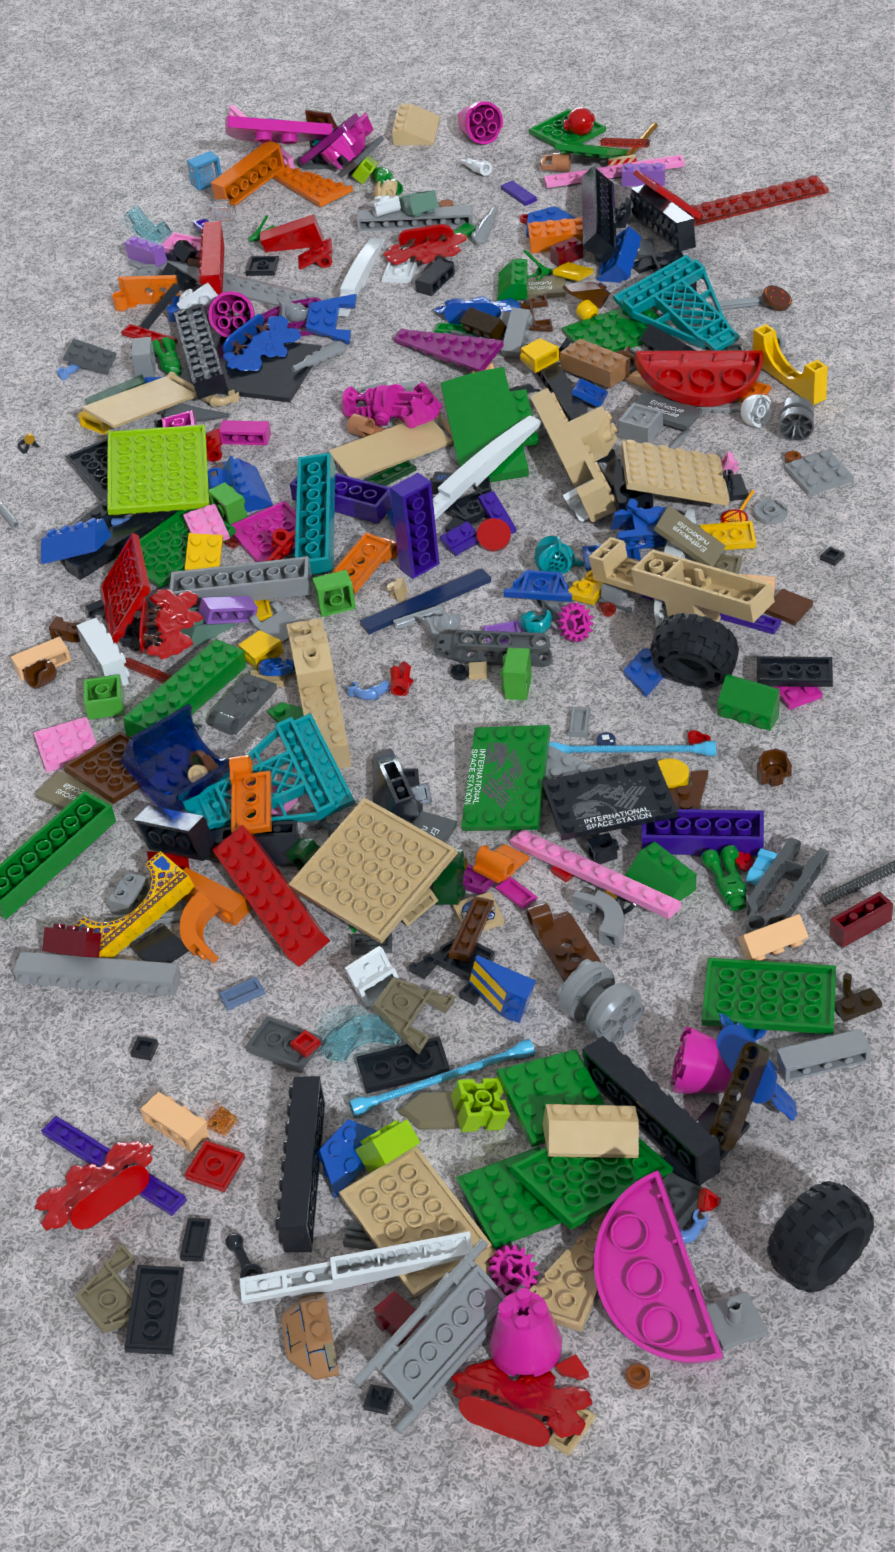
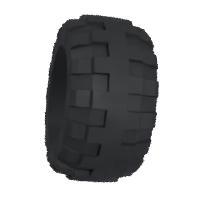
M678 613L663 620L656 629L650 647L653 664L664 676L671 678V680L677 683L680 682L686 686L698 688H713L722 685L727 674L732 675L739 655L737 638L730 629H727L724 624L712 620V618L693 613Z
M831 1181L816 1184L798 1196L797 1200L792 1205H789L784 1211L783 1216L777 1221L768 1240L767 1255L778 1274L796 1289L809 1293L822 1291L827 1286L838 1281L862 1255V1251L868 1245L874 1230V1217L870 1212L869 1206L844 1184L841 1185Z

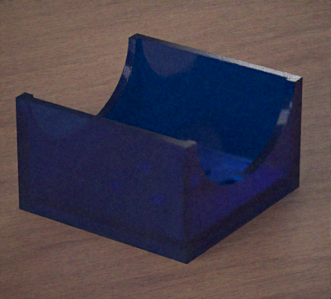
M190 704L185 705L132 736L120 760L156 805L161 808L176 811L184 809V801L201 794L208 786L217 783L230 771L229 759L221 758L212 752L196 731L192 720V707ZM202 750L207 755H210L219 767L192 783L188 778V771L191 768L190 756L194 751Z

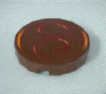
M767 286L762 293L764 302L770 307L771 305L775 307V310L785 311L792 304V299L788 292L778 286Z

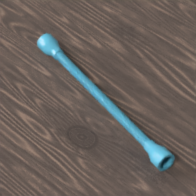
M705 741L692 746H569L558 742H549L550 746L567 754L573 752L671 753L674 751H692L705 756H716V741Z
M530 1039L518 1042L503 1053L464 1065V1067L461 1066L443 1074H438V1076L435 1075L430 1077V1079L427 1078L417 1083L409 1084V1086L406 1085L388 1093L380 1094V1096L358 1097L349 1100L353 1116L357 1117L367 1113L379 1103L389 1101V1099L392 1100L405 1094L413 1093V1091L416 1092L434 1084H439V1082L447 1081V1079L450 1080L460 1075L468 1074V1072H473V1070L476 1071L486 1066L494 1065V1063H499V1061L535 1055L533 1044Z

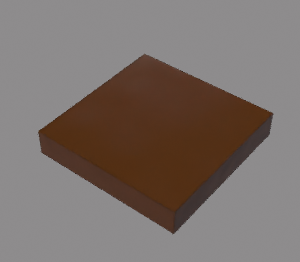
M781 589L774 597L775 602L764 614L795 626L812 608L814 601Z

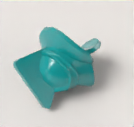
M546 536L540 540L536 547L534 557L539 571L561 572L564 574L572 568L573 564L584 565L582 560L575 557L574 552L568 545L561 543L558 536Z

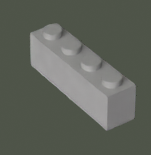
M861 1029L850 1030L845 1033L777 1049V1064L785 1082H790L870 1062L871 1048Z

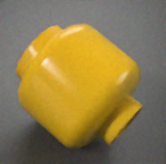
M590 300L581 301L576 308V315L581 320L595 317L599 312L598 308Z

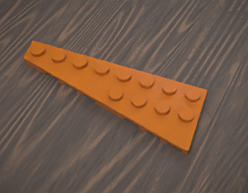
M285 164V169H282L280 173L275 174L273 179L319 207L353 191L351 185L345 186L343 182L335 183L333 179H323L321 175L309 171L302 172L299 168L292 169L287 164Z

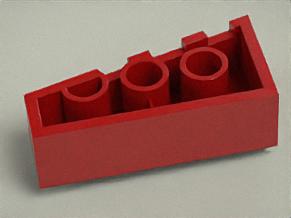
M314 214L260 232V242L265 252L313 248L324 241V236Z

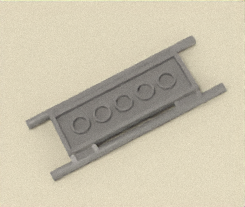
M483 1239L477 1242L352 1380L357 1387H360L373 1371L377 1369L409 1405L410 1409L393 1427L399 1434L408 1427L451 1376L454 1375L492 1332L499 1304L506 1296L484 1270L473 1262L488 1246L487 1242ZM454 1283V1288L398 1348L397 1345ZM520 1284L513 1293L517 1292L520 1288L526 1287Z

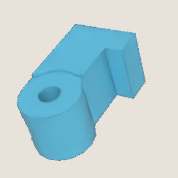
M761 848L758 852V858L748 872L746 883L757 886L778 854Z

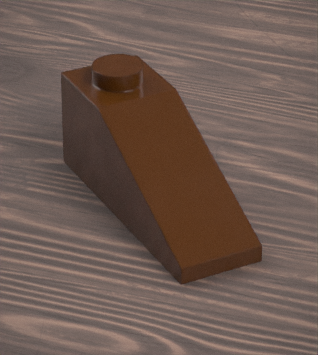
M595 282L569 284L562 287L570 295L583 301L590 300L600 309L611 294L606 290L607 286L600 282L599 284Z

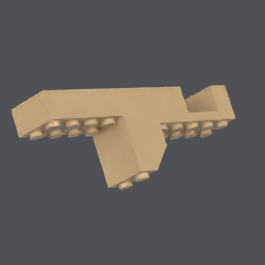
M546 388L530 396L591 522L617 511L614 506L617 502L613 494H611V489L596 462L607 456L617 441L615 434L617 429L614 423H610L612 417L609 411H605L603 406H600L568 422L554 392L550 393L549 389Z
M612 537L606 540L589 556L594 580L665 601L668 617L671 615L675 616L678 613H693L712 618V620L718 622L721 619L720 613L754 623L775 602L771 583L653 549L640 561L628 559L625 542Z
M322 618L287 624L303 715L312 714L338 768L350 767L352 765L335 683L327 633L324 631Z

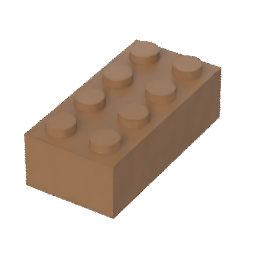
M578 339L560 352V364L563 370L610 389L630 375L629 357L600 347L597 344H592L584 339Z

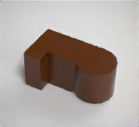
M56 616L49 626L51 639L60 637L62 641L80 642L76 626L80 623L65 622L63 617Z

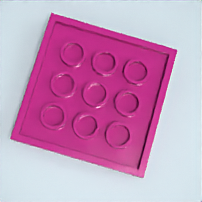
M282 501L231 524L237 532L232 537L255 562H264L271 556V539L276 529H285L289 533L292 531L296 532V511L286 501ZM294 540V547L292 548V550L289 552L288 555H290V554H292V553L295 552V540Z

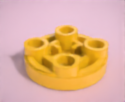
M672 758L658 761L668 788L688 785L689 768L684 762Z

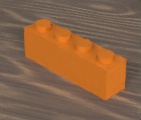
M187 867L183 870L189 875L195 887L181 900L189 902L201 890L219 909L214 916L220 918L224 923H230L234 926L250 912L249 902L245 896Z

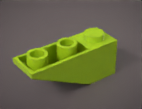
M368 155L353 173L352 177L361 184H364L379 163Z

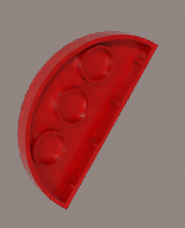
M762 350L636 351L634 361L644 381L659 394L679 403L711 407L734 402L744 397L753 389L760 376L763 352Z

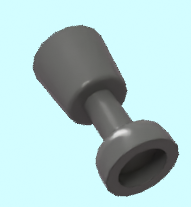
M310 807L305 813H313L316 810L314 807ZM327 818L303 822V824L318 830L324 828L328 831L329 837L340 825L338 822L333 824L327 822Z

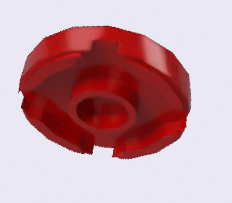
M487 519L478 527L477 540L480 546L487 551L495 552L504 549L510 542V527L501 519Z

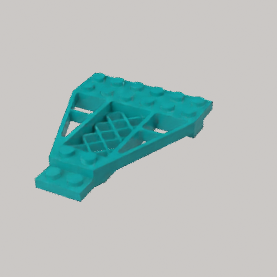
M687 255L613 296V300L631 318L647 325L650 323L670 335L703 349L709 348L711 351H721L740 340V335L730 327L728 320L724 317L707 276L706 267L697 259L692 260ZM700 279L704 280L708 289L702 294H698L690 286ZM711 297L715 308L711 306L705 299ZM674 298H682L683 301L674 300ZM685 299H691L693 302L685 301ZM655 306L664 315L654 320L640 313ZM673 306H681L682 309H676ZM684 307H692L693 310H687ZM695 308H701L703 311L695 310ZM683 315H691V318H686V317H682V316H683ZM694 316H702V319H697V318H693V317H694ZM705 317H710V318L713 319V320H708V319H704V318H705ZM669 320L680 330H677L663 323ZM692 324H700L701 327H694Z
M311 713L296 720L290 717L275 724L276 728L247 754L250 755L251 760L257 758L259 764L252 766L253 773L272 772V785L278 787L276 794L272 793V809L281 808L283 816L272 817V822L321 820L356 804ZM277 737H280L287 751L262 762L259 754ZM289 764L286 771L279 769L280 766ZM293 767H295L297 773L291 772ZM230 771L217 783L208 786L201 794L183 802L187 813L204 816L210 830L215 827L216 829L231 827V801L227 806L224 798L232 800V795L226 793L232 789ZM276 774L284 776L281 782L274 781ZM289 777L296 779L294 785L286 784ZM306 794L316 810L313 813L287 815L283 806L285 803ZM250 797V798L247 800V802H252V801H253V800H251L252 797ZM250 813L247 818L254 817L256 813Z

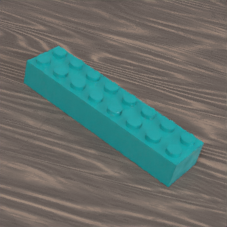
M331 452L298 457L295 558L309 557L312 574L332 572L334 569L335 463Z

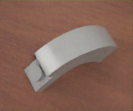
M597 890L595 896L575 891L572 896L573 909L599 917L603 921L598 930L599 943L619 949L624 938V915L619 903L610 895Z

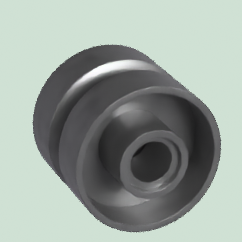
M798 396L790 397L780 405L778 428L783 438L789 441H803L812 434L814 430V407L808 399Z

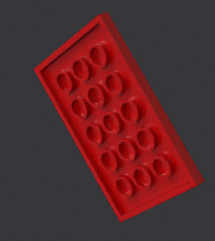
M134 533L129 537L100 587L108 632L112 637L113 643L116 644L120 638H123L126 627L132 623L135 612L140 610L144 597H147L151 590L139 536Z

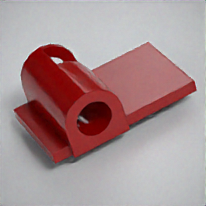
M331 238L298 256L299 269H304L314 262H317L322 268L330 267L333 252Z
M218 428L206 434L207 460L210 462L219 461L222 458V441Z
M276 529L271 539V556L266 561L281 560L287 556L294 547L296 532L292 531L289 533L285 529Z

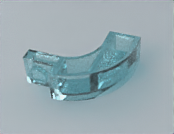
M139 205L126 213L134 224L132 228L143 239L158 243L172 234L165 221L158 225L152 223Z
M369 1014L354 1017L339 1024L327 1034L321 1045L327 1059L345 1062L350 1054L363 1044L380 1042L398 1045L401 1038L379 1015Z

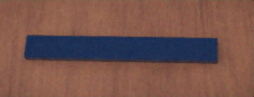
M481 568L360 620V625L368 635L392 625L394 619L437 606L491 582V577Z

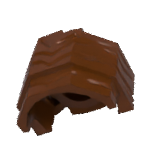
M776 748L763 751L757 763V778L761 785L769 783L771 787L782 785L783 778L792 776V764L787 757L786 751Z

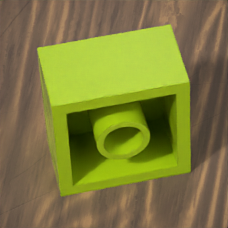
M397 1119L361 1140L360 1143L362 1145L356 1148L355 1151L368 1173L421 1142L408 1119L399 1122Z

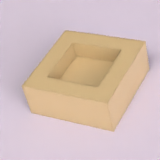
M487 661L469 663V680L488 679Z

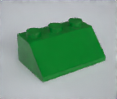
M518 258L511 260L498 273L497 301L508 298L514 300L528 299L527 259Z
M727 674L718 699V715L771 731L779 718L780 689Z
M655 841L639 851L625 874L626 877L679 901L696 891V873Z

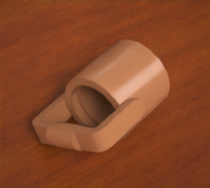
M570 153L544 155L540 162L541 169L552 170L553 172H570ZM546 161H552V165L546 164Z
M356 413L349 418L347 423V430L350 434L363 438L386 429L376 426L372 418Z

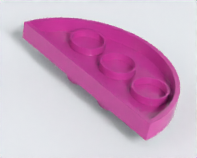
M227 116L225 118V133L232 138L259 143L272 141L292 145L298 142L326 138L332 133V124Z
M659 1171L653 1172L626 1189L609 1209L603 1220L594 1253L595 1282L600 1299L617 1328L633 1343L650 1354L662 1359L685 1364H702L725 1359L663 1178Z

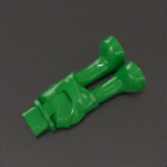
M385 167L374 169V178L376 182L380 181V187L386 180H395L398 187L396 195L403 192L402 184L394 179L391 171Z
M163 337L161 344L159 340H154L152 342L155 357H158L161 369L167 375L169 372H174L177 376H180L182 367L175 351V341L169 337Z
M729 845L722 849L720 858L718 852L711 849L701 855L703 865L713 873L715 885L718 887L725 903L730 906L732 911L747 907L745 902L747 900V890L735 866V859L739 857V851L736 846ZM720 860L727 871V877L723 874Z

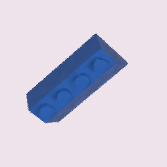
M630 226L616 235L617 252L605 264L601 263L597 276L598 281L620 283L631 276V270L634 266V260L637 256V250L640 247L642 237Z
M239 458L234 459L235 477L230 487H233L239 495L241 494L244 497L246 512L249 513L273 506V502L257 467Z
M92 518L85 523L80 521L73 526L65 525L57 530L55 528L48 530L41 539V563L46 564L97 551L112 536L104 519L96 520V518Z

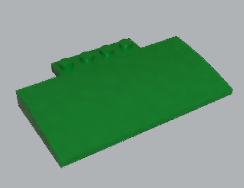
M504 367L479 371L441 382L459 468L504 432L528 416H533L526 389L510 391ZM536 430L488 475L490 482L529 476V468L523 446L539 444Z

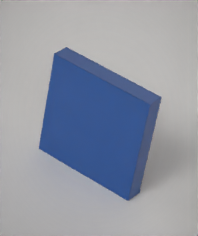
M580 378L571 394L594 406L600 407L607 397L608 391Z

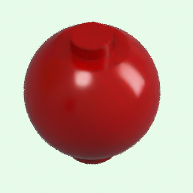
M584 107L573 109L569 113L568 119L564 120L566 131L571 130L573 134L579 136L588 134L596 121L595 115Z

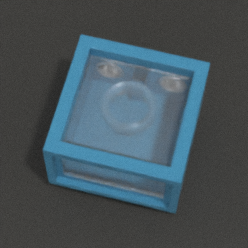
M212 151L187 160L191 185L199 191L212 186L211 182L222 174L219 157Z

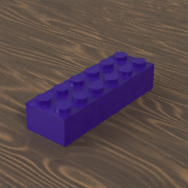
M335 473V512L379 524L392 508L390 487ZM297 476L290 483L292 500L297 501Z
M416 473L390 487L400 570L411 579L440 564L431 481L420 473Z
M677 809V818L642 824V849L654 841L672 855H702L705 851L711 849L716 850L718 855H720L723 848L733 845L737 847L739 852L758 856L760 849H764V810Z

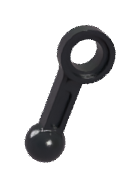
M239 1233L229 1234L225 1244L230 1251L234 1252L242 1268L240 1278L247 1277L251 1273L264 1274L263 1269L259 1265L250 1263L243 1248V1237Z

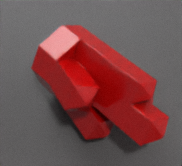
M404 661L399 664V667L393 666L390 668V690L395 696H406L414 682L410 678L411 666Z

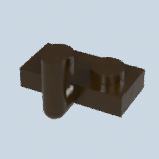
M850 973L843 975L842 991L846 998L835 1001V1011L843 1022L882 1007V1001L872 988L854 994L851 990L852 975Z

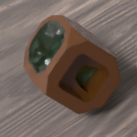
M196 750L190 756L191 767L203 765L208 770V779L205 782L214 780L221 773L219 765L204 751Z

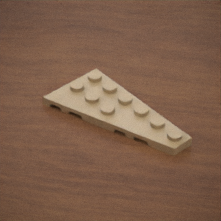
M609 1209L601 1213L591 1223V1227L584 1235H580L575 1240L576 1243L570 1250L567 1249L544 1273L541 1281L529 1289L545 1300L557 1325L583 1332L598 1296L594 1274V1247L599 1230Z

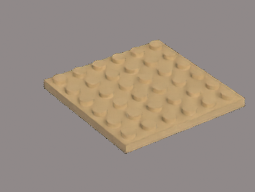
M630 439L627 441L622 440L621 452L626 489L728 506L730 499L726 481L722 475L721 459L718 455L712 453L702 454L699 451L690 452L682 448L672 449L665 445L655 446L648 442L637 443Z
M363 798L288 885L293 891L382 944L458 853L452 846L372 801Z

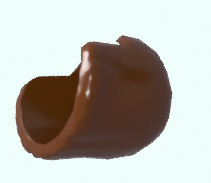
M40 659L35 664L25 667V680L31 688L39 689L55 680L57 669L48 659Z

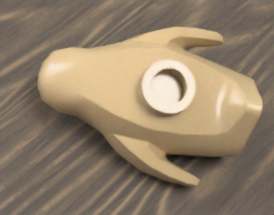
M386 180L381 187L380 181H378L374 188V196H395L398 188L397 181Z

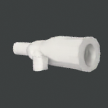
M467 158V160L461 159L460 161L462 165H465L473 172L484 176L489 175L492 171V165L486 160L479 161Z

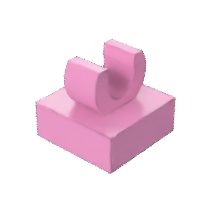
M727 451L721 460L723 471L726 470V474H728V469H731L733 473H736L739 469L737 466L738 461L734 460L733 453Z

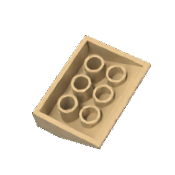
M399 104L392 129L393 145H434L440 116L413 104Z

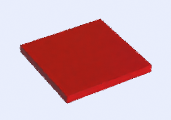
M635 170L633 175L654 191L698 219L702 214L683 199L640 171Z

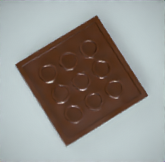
M120 731L64 764L63 767L66 773L115 804L147 784L167 760Z

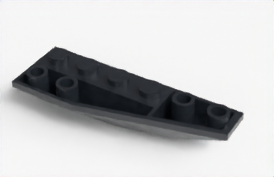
M389 748L373 754V803L404 820H409L419 816L420 813L415 796L394 752Z
M297 821L272 822V831L254 833V836L277 867L295 866L286 854L295 842L300 839ZM231 827L211 831L217 845L232 834ZM214 852L205 859L220 862Z

